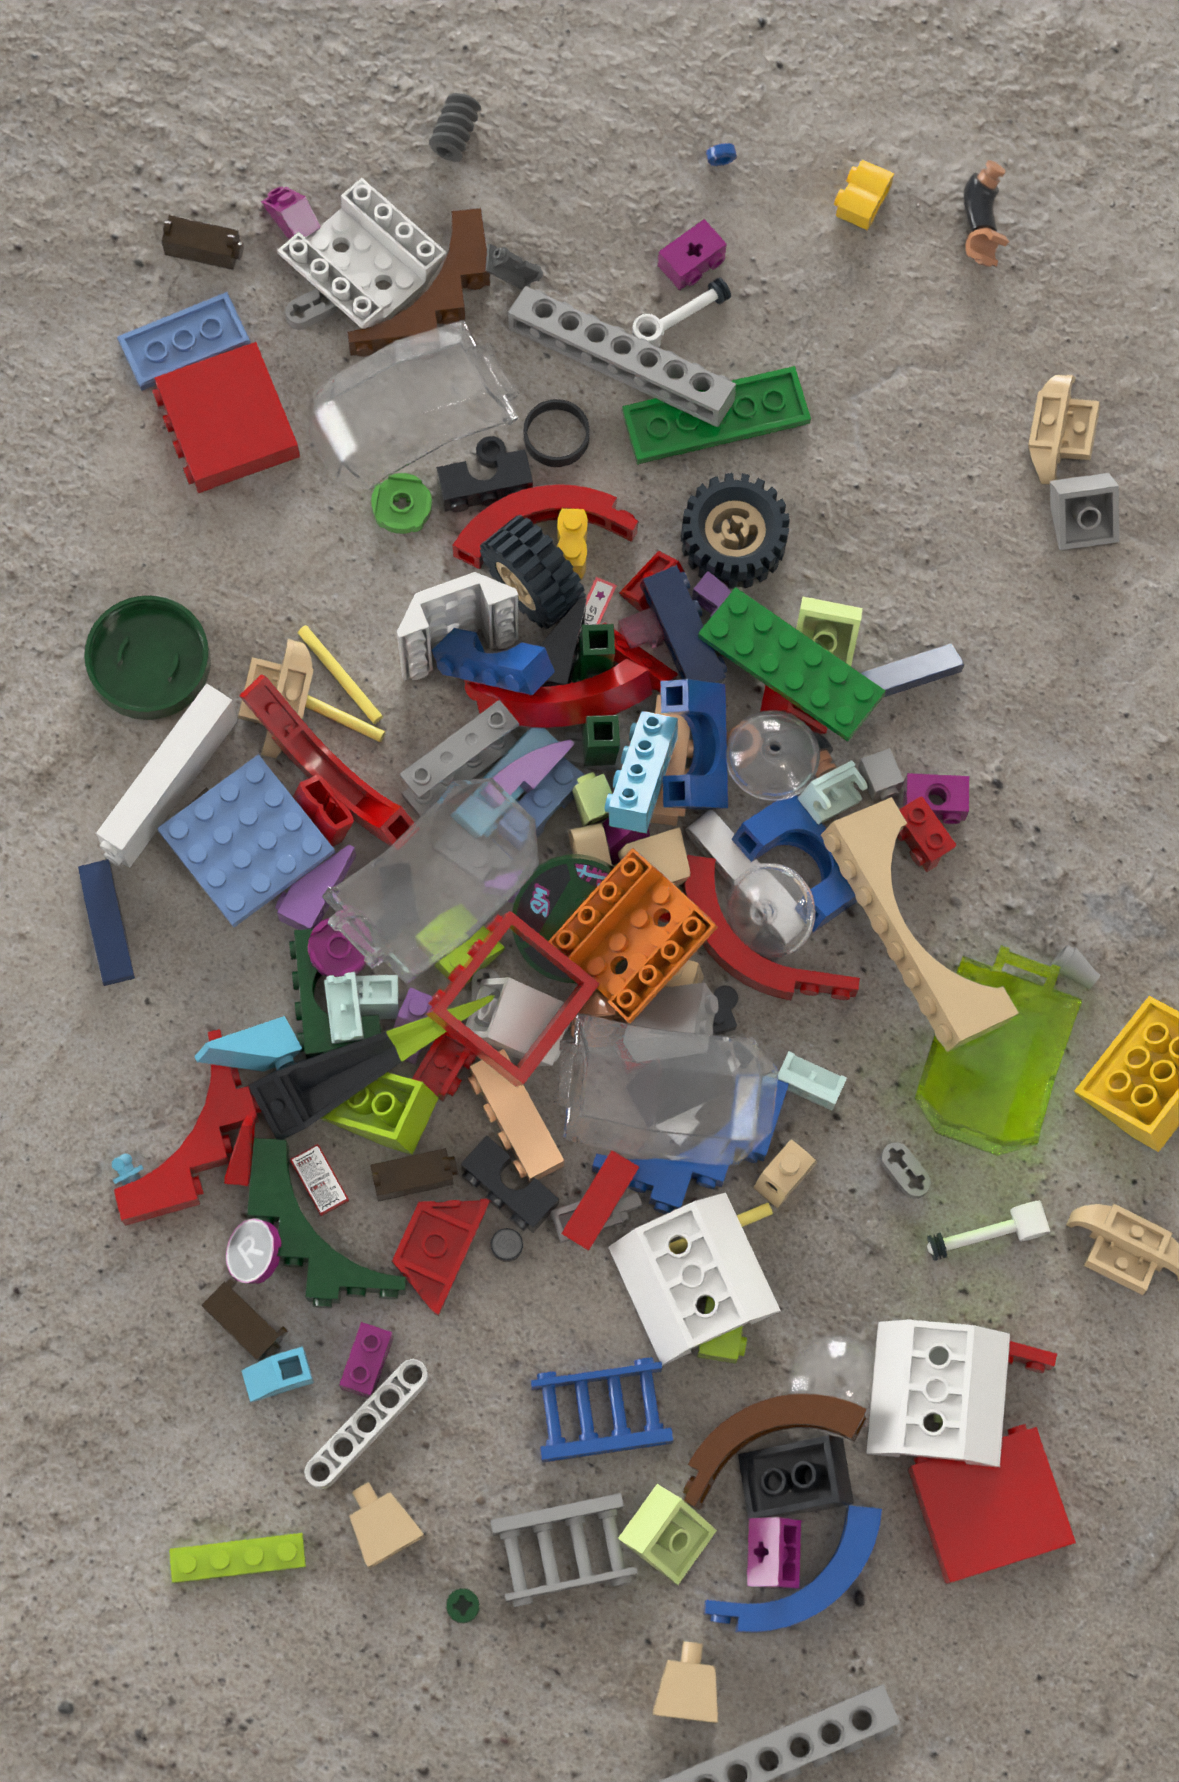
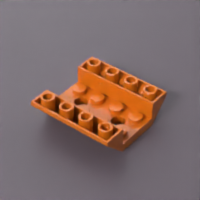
M632 848L548 942L600 984L597 989L609 1000L608 1003L631 1024L718 927L676 885L638 851ZM670 912L671 919L669 923L659 927V917L663 913ZM621 960H627L628 966L625 972L616 974L615 968L617 963Z

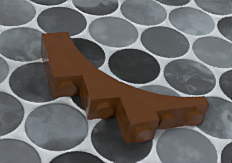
M481 208L452 211V236L449 251L442 269L434 282L413 305L393 318L365 329L348 331L350 356L368 357L373 353L379 352L395 354L405 349L410 350L411 360L428 361L440 356L437 324L455 325L460 321H465L462 289L478 290L484 286H490V273L486 272L487 247Z

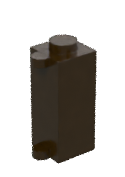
M169 215L168 220L164 222V233L161 242L164 254L167 256L231 270L234 269L236 259L241 260L244 243L240 242L239 232L236 229Z
M446 1148L370 1165L378 1202L454 1185L452 1176L458 1175L455 1157H448Z
M231 1277L227 1282L224 1281L201 1306L257 1362L276 1355L282 1348L279 1344L283 1341L282 1338L288 1333V1330L283 1326L276 1332L232 1289L238 1281Z

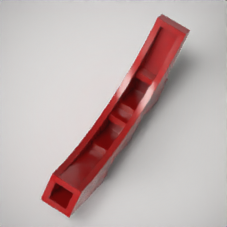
M220 1029L208 1032L209 1041L223 1037ZM211 1064L210 1084L204 1107L193 1130L179 1149L158 1168L142 1178L113 1189L120 1218L125 1226L201 1205L198 1195L204 1194L199 1175L193 1177V1174L229 1164L228 1154L233 1153L229 1134L223 1135L222 1133L241 1128L247 1113H254L255 1124L259 1123L257 1113L262 1112L249 1086L237 1089V1086L242 1085L238 1068Z

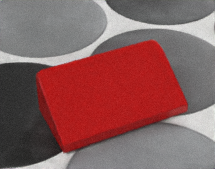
M658 551L619 594L642 614L649 616L652 612L640 587L642 580L676 565L680 573L684 569L678 560Z

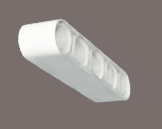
M713 810L707 811L685 829L690 840L705 857L716 859L715 869L767 929L781 939L783 944L807 926L793 910L796 904L757 859L751 862L731 840L734 833Z
M409 1359L403 1362L309 1460L305 1467V1477L311 1486L316 1489H326L333 1485L424 1389L428 1382V1373L421 1361ZM409 1368L421 1370L422 1378L418 1383L409 1384L404 1380V1374ZM390 1391L397 1393L399 1402L394 1408L382 1406L381 1398L385 1393ZM372 1416L375 1418L376 1427L374 1430L365 1433L358 1429V1422L362 1417ZM341 1440H349L353 1444V1450L347 1457H339L335 1453V1446ZM320 1464L328 1466L330 1473L326 1480L322 1482L313 1480L312 1470L314 1467Z

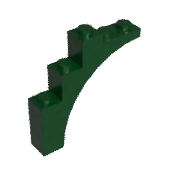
M254 1138L247 1216L249 1219L254 1218L270 1222L273 1226L274 1222H279L278 1233L281 1238V1248L278 1247L277 1256H280L279 1261H284L283 1266L300 1268L303 1267V1263H308L305 1295L307 1301L313 1302V1307L332 1308V1303L340 1304L341 1291H346V1296L358 1298L366 1297V1292L379 1293V1298L396 1300L399 1295H406V1277L383 1274L360 1266L336 1252L315 1232L301 1212L294 1196L289 1173V1145L287 1140Z

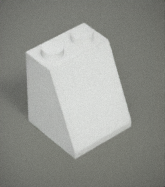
M509 977L482 979L476 1000L489 996V994L496 990L500 991V997L498 1000L494 998L487 1005L470 1015L466 1026L498 1052L504 1049L507 1055L522 1059L564 1002ZM476 1015L479 1020L489 1023V1027H483L475 1023ZM564 1032L538 1066H553V1063L561 1053L560 1043Z

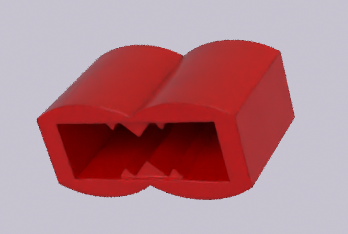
M315 775L300 782L292 797L332 847L342 843L354 823L349 809L335 798L332 788L322 777Z

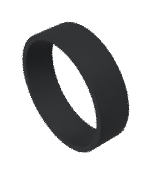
M552 399L539 403L528 413L524 422V444L530 456L537 462L549 467L568 466L579 460L588 447L589 422L584 412L577 405L566 400ZM550 410H563L576 416L583 424L586 432L582 445L573 453L562 457H551L540 453L532 446L527 435L531 422L538 415Z

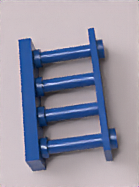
M650 1357L634 1360V1366L557 1376L556 1372L537 1374V1379L531 1380L532 1391L542 1389L549 1439L546 1440V1446H540L542 1463L672 1444V1427L664 1428L663 1423L659 1421L652 1374L662 1371V1361L654 1362V1359ZM639 1375L647 1425L644 1426L643 1432L631 1433V1428H627L620 1378ZM607 1380L614 1430L611 1431L612 1436L599 1438L598 1433L594 1432L588 1383ZM575 1385L582 1435H579V1441L566 1443L565 1437H562L555 1387Z

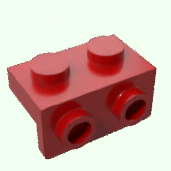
M920 796L899 809L907 825L898 833L897 838L901 842L905 841L911 849L909 853L914 863L918 867L923 866L925 871L928 872L938 865L942 856L955 849L956 843L925 799Z
M445 1032L434 1040L412 1079L423 1082L439 1100L444 1102L448 1094L452 1097L455 1095L462 1082L458 1078L464 1067L470 1069L477 1055L451 1034Z

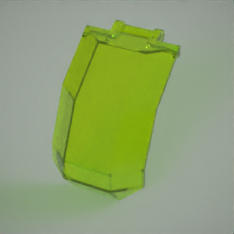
M1003 945L999 947L993 966L962 955L956 974L988 987L997 989L1003 986L1019 1014L1004 1026L949 1052L945 1050L934 1034L914 1098L936 1134L995 1156L1038 1144L1056 1075L1076 1016L1082 1004V999L1053 989L1061 969L1060 966L1055 964L1048 966L1010 952V948ZM1006 963L1046 978L1042 986L1002 971L1004 964Z

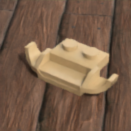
M1055 375L1044 385L1041 391H1038L1028 445L1031 459L1041 484H1050V481L1057 480V464L1060 463L1061 458L1091 460L1100 403L1093 400L1071 399V387L1075 383L1074 375Z
M287 639L282 665L252 657L244 690L261 674L265 675L301 719H303L314 670L306 645L303 642ZM241 700L238 719L262 724L245 702ZM266 730L267 733L261 755L277 758L282 750L271 738V733Z
M1101 1204L1086 1205L1071 1212L1066 1225L1071 1228L1074 1226L1087 1228L1092 1231L1089 1237L1095 1239L1084 1264L1085 1267L1141 1295L1146 1292L1155 1270L1160 1272L1163 1267L1174 1272L1179 1282V1243L1171 1236L1172 1232L1116 1204L1112 1206Z

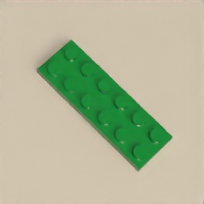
M795 366L732 380L736 384L735 401L718 427L657 398L622 406L623 418L637 465L810 424V413Z
M736 587L698 633L700 640L847 742L885 696L886 690Z

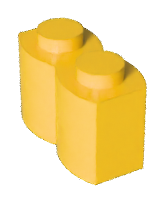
M861 160L858 167L853 166L846 179V183H849L845 190L840 189L835 198L834 206L837 207L836 217L868 230L891 188L894 173L864 160Z
M562 509L557 522V548L559 547L562 550L564 558L571 562L573 565L572 570L582 580L587 564V515L584 509Z

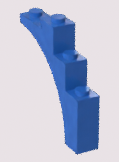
M758 1074L748 1098L736 1115L710 1138L693 1148L671 1156L647 1160L628 1159L640 1168L627 1188L640 1193H645L646 1189L652 1191L649 1204L655 1205V1211L666 1215L682 1207L691 1178L697 1179L696 1183L705 1188L715 1189V1186L722 1188L733 1152L739 1153L738 1157L747 1162L757 1163L758 1160L764 1162L789 1083ZM596 1153L592 1172L598 1173L608 1156Z

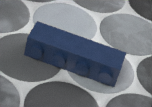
M676 565L644 578L640 584L641 590L681 680L691 679L722 683L726 678L727 667L722 656H717L711 646L698 638V633L704 627L700 619L703 613L696 599L692 601L688 592L690 583L685 572L680 573Z

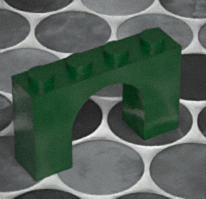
M614 624L582 625L578 643L579 681L592 678L613 667L615 657ZM619 715L587 716L586 722L582 724L584 766L615 765L620 748Z
M361 923V925L367 930L371 941V957L368 961L371 962L374 961L370 923ZM313 929L294 930L295 941H289L291 960L297 959L298 970L292 971L293 989L300 992V1002H295L296 1021H302L303 1032L297 1033V1037L302 1047L300 1052H305L306 1058L356 1042L332 1044L329 1016L317 1005L314 999L315 987L322 974L312 965L308 954V943ZM379 1015L361 1016L364 1039L381 1033Z

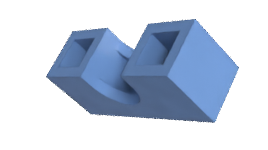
M562 757L539 784L528 792L500 822V834L524 853L543 833L545 824L554 812L561 806L565 809L574 799L572 789L578 784L577 779L585 774L565 757Z

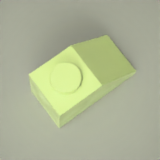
M591 772L577 779L578 784L573 787L572 792L582 825H590L608 818L609 813L605 812L607 795L609 793L612 794V791L604 773L596 776L594 772Z

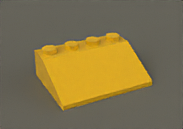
M1148 996L1074 1092L1131 1137L1157 1152L1162 1149L1179 1127V1011Z

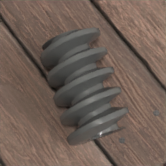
M453 93L447 96L445 105L441 109V115L437 119V125L434 127L433 134L429 139V145L437 155L448 161L459 162L462 160L461 152L466 150L465 142L470 140L469 132L474 130L473 122L478 120L476 112L481 111L479 102L471 96L462 93Z

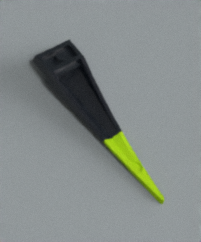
M489 995L448 1009L447 1011L458 1020L463 1021L491 1002L495 995ZM425 1017L281 1067L250 1083L248 1086L276 1140H284L312 1125L447 1031L430 1017Z

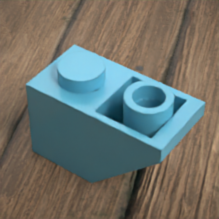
M303 1347L270 1356L241 1370L250 1402L314 1383Z

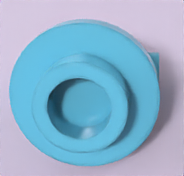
M127 1153L122 1154L111 1163L112 1168L119 1174L117 1178L113 1179V1182L116 1184L121 1181L122 1185L134 1182L141 1178L138 1172L144 1168L142 1165L134 1168L132 1157Z

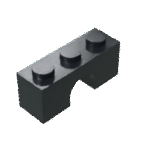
M525 449L496 455L497 472L492 478L487 480H478L472 477L468 471L466 461L436 467L437 481L445 512H463L469 507L476 505L490 506L510 494L533 488V479Z
M486 1135L461 1163V1170L464 1172L461 1176L475 1189L478 1186L482 1187L488 1193L486 1199L490 1200V1203L500 1210L504 1207L512 1214L510 1220L519 1229L525 1231L528 1228L534 1233L551 1214L550 1211L559 1205V1198L536 1178L521 1190H512L506 1187L501 1180V1174L511 1163V1156Z

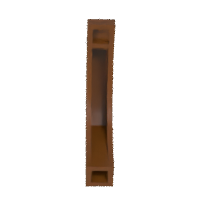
M799 1393L782 1395L752 1404L721 1423L698 1447L688 1463L692 1469L698 1471L696 1477L691 1476L683 1490V1494L686 1495L684 1501L700 1510L715 1480L729 1460L745 1446L762 1436L785 1429L813 1428L835 1433L855 1443L870 1413L868 1409L853 1402L821 1394Z

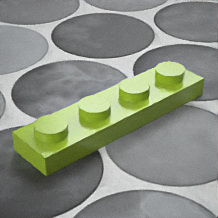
M303 1533L169 1549L172 1583L306 1567Z

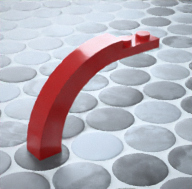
M261 674L239 695L271 733L273 741L308 778L315 775L322 777L332 788L335 798L349 809L353 819L371 834L398 850L419 829L402 806L392 802L370 787L326 747L267 676Z
M687 855L690 877L682 884L683 893L709 916L718 927L702 945L726 972L746 986L761 993L790 1001L792 1000L794 989H799L801 994L816 996L819 992L831 994V997L837 1000H849L850 997H856L859 990V977L783 966L760 956L745 945L733 932L721 912L714 880L716 859Z

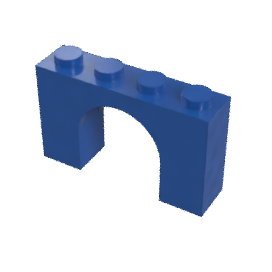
M691 679L661 681V713L682 716L691 729L694 744L693 760L689 771L685 775L663 776V808L698 810L728 808L725 684Z
M791 791L743 822L731 840L751 862L780 845L798 847L815 860L820 869L821 883L807 891L793 908L812 932H815L854 905L857 900L847 879L842 876L839 865L832 853L825 847L821 834L827 828L822 823L819 825L797 799L798 796Z

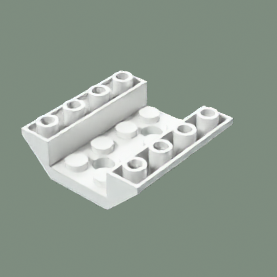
M363 178L341 195V209L323 223L320 229L307 238L298 232L277 250V253L362 329L389 320L426 288L446 257L445 250ZM343 243L349 249L346 252H337L333 247ZM384 280L388 281L391 287L387 290H380L375 284Z
M473 572L415 593L397 630L401 672L404 681L410 678L412 680L424 678L433 670L431 647L434 648L453 628L472 632L482 629L490 650L496 647L504 649L513 645L515 640L519 639L517 590Z
M726 1193L689 1203L635 1228L608 1247L660 1362L662 1361V1366L692 1353L691 1349L749 1322L752 1325L781 1311ZM675 1237H683L688 1242V1247L682 1254H674L669 1249V1244ZM703 1296H709L715 1301V1308L709 1314H702L696 1308L697 1301Z
M919 1320L878 1322L866 1454L900 1457V1455L961 1460L971 1465L1000 1467L1010 1334L975 1325ZM935 1348L947 1350L949 1357L945 1364L934 1365L930 1361V1353ZM937 1414L942 1417L943 1425L939 1431L929 1432L925 1429L924 1420L928 1415Z

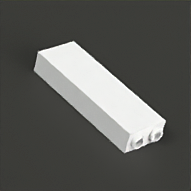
M208 684L201 690L96 832L101 843L99 846L104 850V856L110 862L117 866L123 863L130 868L157 832V828L163 824L237 723L238 718L232 699Z

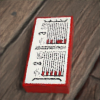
M319 1144L290 1159L321 1217L349 1202L345 1191Z

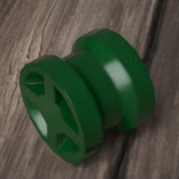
M460 1588L454 1590L446 1601L447 1613L457 1623H469L479 1613L480 1604L478 1597L469 1589Z

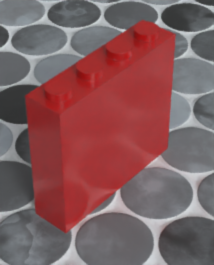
M257 342L154 377L157 389L152 390L155 401L158 407L164 406L167 414L162 416L168 433L173 431L177 440L172 442L178 459L184 457L187 464L186 467H183L186 480L189 485L195 484L198 493L300 457L298 443Z
M1026 1424L1007 1429L1008 1436L1002 1437L1000 1467L971 1465L961 1460L919 1456L914 1458L915 1465L908 1468L945 1584L1076 1543L1037 1427L1027 1429Z

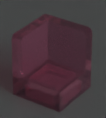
M652 607L618 621V632L624 635L631 649L648 642L652 649L663 645L664 631Z

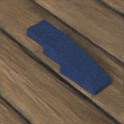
M109 859L78 866L103 985L107 986L135 979L126 929L122 919L119 898Z

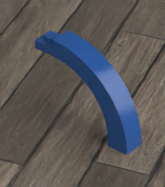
M851 1505L846 1507L841 1538L833 1556L822 1572L800 1591L779 1600L757 1604L706 1600L704 1602L703 1615L711 1616L710 1622L730 1624L731 1618H736L735 1632L757 1633L786 1628L823 1611L852 1585L864 1568L876 1542L882 1509Z

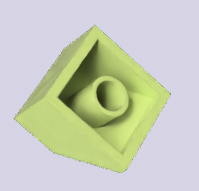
M802 597L796 629L851 666L863 608Z
M657 1484L618 1539L635 1554L679 1585L717 1530L684 1500Z

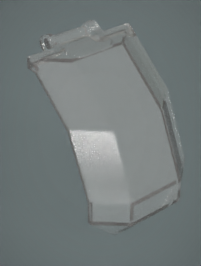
M461 320L397 340L332 376L320 386L314 395L308 435L333 481L339 484L372 490L388 476L451 441L502 424L511 425L519 419L510 403L519 395V392L515 385L510 384L495 357L496 351L492 344L478 345L465 321Z
M493 778L451 781L439 799L386 852L337 886L327 888L322 898L336 911L330 917L328 924L334 931L339 930L365 957L364 962L370 968L385 962L408 984L468 941L525 885L539 866L535 819Z
M578 1013L576 1015L574 1040H560L559 1050L562 1051L559 1084L558 1092L554 1093L553 1103L566 1107L564 1140L640 1157L714 1165H739L772 1132L779 1070L752 1037H726L652 1029L598 1018L590 1014Z

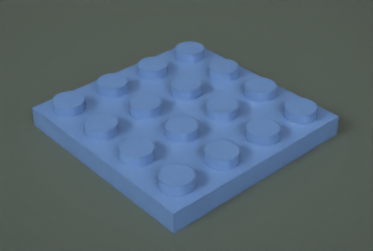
M259 754L157 828L163 839L233 928L335 853L331 844Z

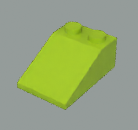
M387 1072L320 1119L387 1148L413 1155L439 1098L423 1082Z

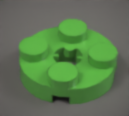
M396 473L388 476L387 480L375 487L371 498L372 512L377 524L390 532L397 534L418 532L423 528L431 515L432 496L429 489L417 476L408 473ZM400 498H407L406 503L410 502L408 507L398 509V506L395 507L393 505L394 502H399Z

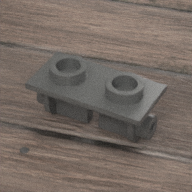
M490 243L487 244L486 272L521 290L525 286L530 288L532 282L542 279L543 271L539 265L522 261L521 257L509 252V249L506 247L497 248Z

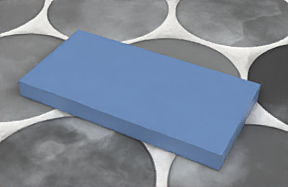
M227 292L117 337L141 391L156 385L154 377L251 344Z

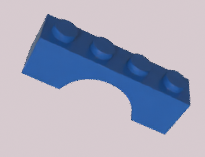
M453 628L431 650L437 662V668L443 675L533 695L555 672L545 647L521 642L506 651L485 653L476 632Z

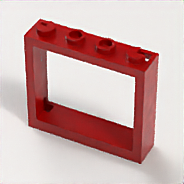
M509 911L502 916L497 914L488 924L486 929L490 931L483 941L478 938L467 952L470 958L464 966L459 963L449 974L447 979L451 983L444 991L439 989L432 996L428 1003L432 1007L426 1015L511 1084L518 1087L525 1084L600 983L513 912ZM509 928L578 984L516 1066L446 1010Z

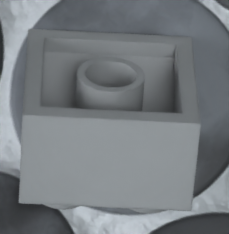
M1109 473L1050 481V509L1060 550L1119 542V486Z

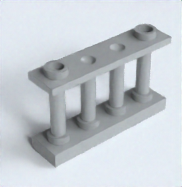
M498 700L399 774L409 787L402 793V797L421 820L491 769L517 742L510 732L519 726L518 721L503 703Z
M621 1493L490 1520L493 1536L500 1535V1539L505 1542L514 1592L505 1594L506 1602L513 1601L514 1607L532 1604V1597L606 1581H611L612 1586L631 1583V1576L637 1575V1568H625L615 1519L618 1516L617 1510L624 1507ZM598 1514V1519H602L612 1572L593 1575L583 1523H585L586 1516ZM565 1521L566 1527L570 1526L580 1576L579 1579L560 1582L550 1533V1530L553 1529L552 1523ZM533 1528V1533H537L547 1582L545 1586L527 1589L517 1539L520 1536L519 1530Z

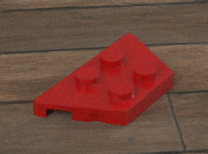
M486 1198L473 1201L418 1202L392 1259L395 1267L406 1277L408 1283L437 1316L440 1315L489 1207L490 1200Z

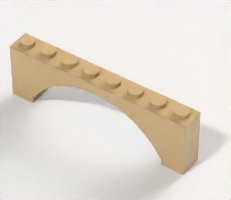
M891 797L833 821L821 836L825 847L832 853L839 865L842 876L847 879L854 891L857 902L868 915L872 928L879 934L886 946L889 957L895 962L901 972L904 983L911 989L919 1003L921 1012L927 1017L933 1027L936 1038L942 1043L945 1050L949 1052L1004 1026L1019 1013L1003 986L997 989L988 987L952 972L926 952L906 926L894 897L891 863L898 833L907 825V822Z

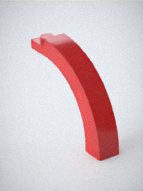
M555 484L538 486L510 494L482 510L468 523L453 543V557L481 569L484 564L482 560L484 557L480 554V545L516 515H522L524 519L528 518L533 524L544 521L558 520L562 509H584L588 523L604 528L631 542L638 532L639 520L635 519L634 515L626 510H616L617 497L603 491L576 485Z
M628 659L592 678L565 685L540 687L533 695L464 680L465 691L472 700H476L480 714L500 700L518 721L519 726L551 728L583 724L586 722L587 716L614 715L640 703L653 694L648 669Z

